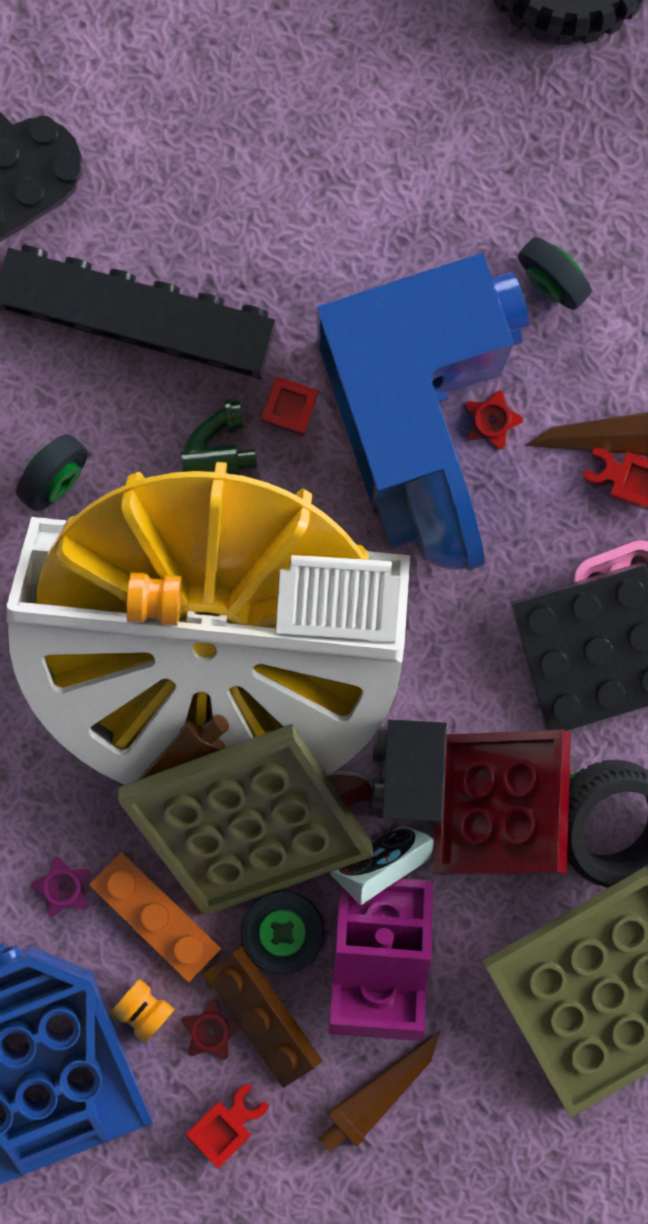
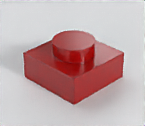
M275 376L261 422L305 436L319 390Z

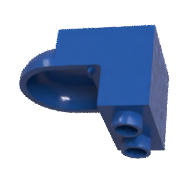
M483 252L317 306V343L373 511H378L389 546L393 550L416 543L425 561L449 570L466 569L470 571L485 565V557L472 502L439 403L448 400L449 392L501 376L512 347L522 343L520 329L530 326L524 296L515 274L511 271L492 278Z

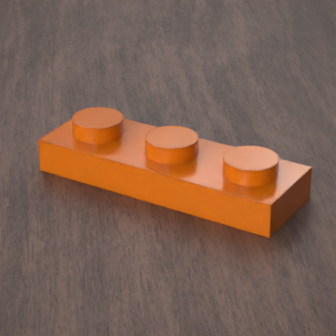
M123 851L89 884L188 983L222 949Z

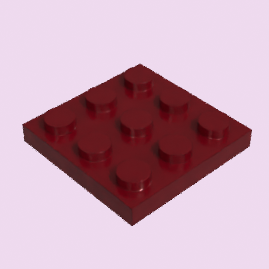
M560 729L447 734L442 822L435 821L433 874H566L571 732Z

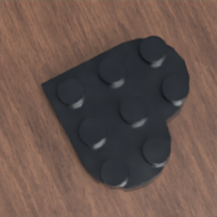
M0 112V242L63 204L76 191L78 181L82 176L83 157L75 137L63 125L54 122L48 116L42 115L36 118H28L12 124Z

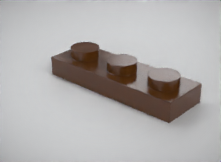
M240 946L203 972L283 1088L313 1070L323 1061L243 946Z

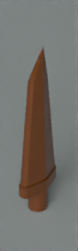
M648 412L551 427L525 446L592 451L594 448H601L608 452H630L648 455Z
M215 715L204 726L188 721L180 728L177 736L138 780L225 749V744L219 737L229 729L227 720L221 715Z
M440 1031L326 1112L335 1123L318 1140L330 1153L347 1137L356 1147L365 1140L364 1137L431 1062Z

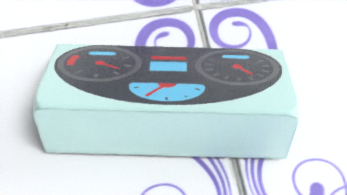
M401 824L372 843L373 857L331 871L330 875L362 905L431 859L434 841L427 834Z

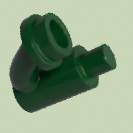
M230 398L224 399L225 407L214 413L192 432L185 444L184 451H181L183 472H215L217 462L227 463V473L240 475L239 469L257 467L255 449L237 451L236 445L206 448L208 441L223 427L228 425L229 433L234 432L236 428H243L240 400L231 401Z

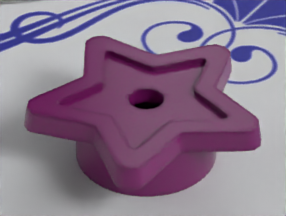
M56 856L53 858L49 875L32 882V888L47 898L48 915L50 917L56 916L66 906L86 909L88 903L82 888L91 872L89 869L70 870L62 859ZM61 883H66L68 886L65 892L59 890Z

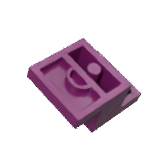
M399 879L362 905L339 884L337 926L332 964L329 1034L423 1041L426 987L432 953L434 881Z

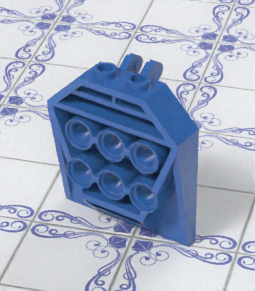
M4 942L0 944V1105L3 1106L6 1113L0 1117V1184L153 1123L93 972L35 947L29 946L19 950L18 945L7 947ZM63 1015L71 1020L73 1026L65 1033H56L49 1028L47 1022L53 1016ZM10 1033H20L27 1038L29 1044L26 1048L15 1051L8 1048L3 1039ZM76 1067H86L91 1070L94 1077L88 1083L77 1084L70 1079L68 1074ZM38 1084L47 1088L50 1095L45 1100L37 1102L29 1099L24 1091L29 1086Z

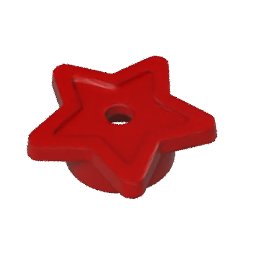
M498 390L486 402H466V408L473 419L467 439L472 441L487 438L498 449H504L507 431L522 423L523 417L508 409L503 391ZM490 416L496 418V423L493 425L488 423Z

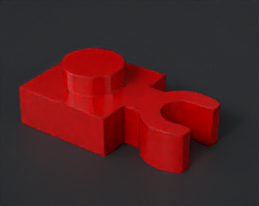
M594 448L592 451L593 458L604 462L606 468L599 474L585 470L583 474L584 480L593 486L613 484L610 492L611 498L648 511V459L626 452L621 464L614 461L613 456L607 450Z
M243 1084L234 1091L231 1100L232 1105L228 1109L220 1101H216L184 1133L186 1138L217 1169L251 1136L243 1124L247 1120H255L262 1117L268 1110L269 1105L265 1101H262L251 1111L244 1107L243 1098L252 1089L249 1084Z

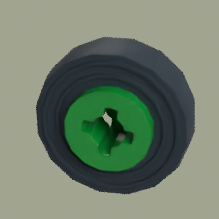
M534 237L517 255L529 280L550 300L575 310L592 293L591 286L580 266L556 245Z
M64 434L40 449L30 460L18 482L16 494L20 501L34 511H41L63 497L75 484L88 457L86 447L75 437Z
M284 890L263 895L252 903L243 918L241 929L244 949L252 961L267 972L282 975L299 972L311 964L322 948L325 933L321 914L312 901L299 893Z

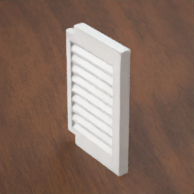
M291 555L290 569L280 568L276 634L396 641L401 577L391 575V561Z

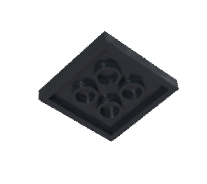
M644 562L510 602L546 730L563 729L568 731L648 706V570Z

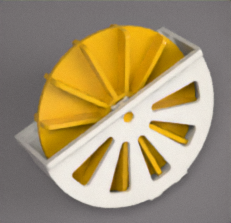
M224 462L216 463L215 472H176L145 478L141 472H136L128 475L126 485L108 492L89 504L76 516L70 517L67 521L31 517L7 602L9 651L14 673L32 711L52 736L82 762L124 785L137 781L177 736L180 728L188 721L204 726L215 715L223 716L229 724V729L219 737L225 744V748L293 724L328 776L350 761L366 746L383 723L397 692L405 643L410 555L366 551L364 546L356 545L347 533L328 515L311 504L312 493L302 488L296 494H293L267 482L228 474L227 463ZM291 555L391 561V575L401 577L396 641L276 634L280 568L290 569ZM131 572L147 573L151 579L160 580L166 575L182 576V597L178 626L162 625L156 619H147L143 623L127 622V595Z

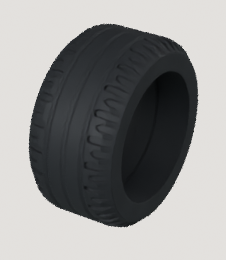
M603 760L601 763L595 762L588 765L586 769L582 768L579 772H576L575 776L570 778L567 862L584 879L598 886L609 888L640 869L648 868V817L645 828L639 838L630 847L611 855H597L585 850L583 842L584 826L594 807L603 799L616 793L636 792L643 794L648 806V770L630 761Z

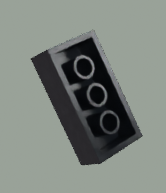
M388 719L383 726V730H377L374 734L373 762H381V778H374L371 781L370 808L379 809L378 818L442 822L447 723Z

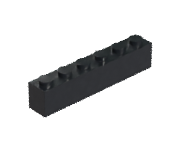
M22 245L21 250L8 247L0 273V309L262 379L276 328L275 319L268 318V311L252 305H242L241 310L223 306L224 299L207 293H198L197 298L179 294L181 288L163 281H154L153 286L135 282V275L123 270L110 269L109 274L91 270V263L74 257H66L65 262L47 258V251L30 245Z

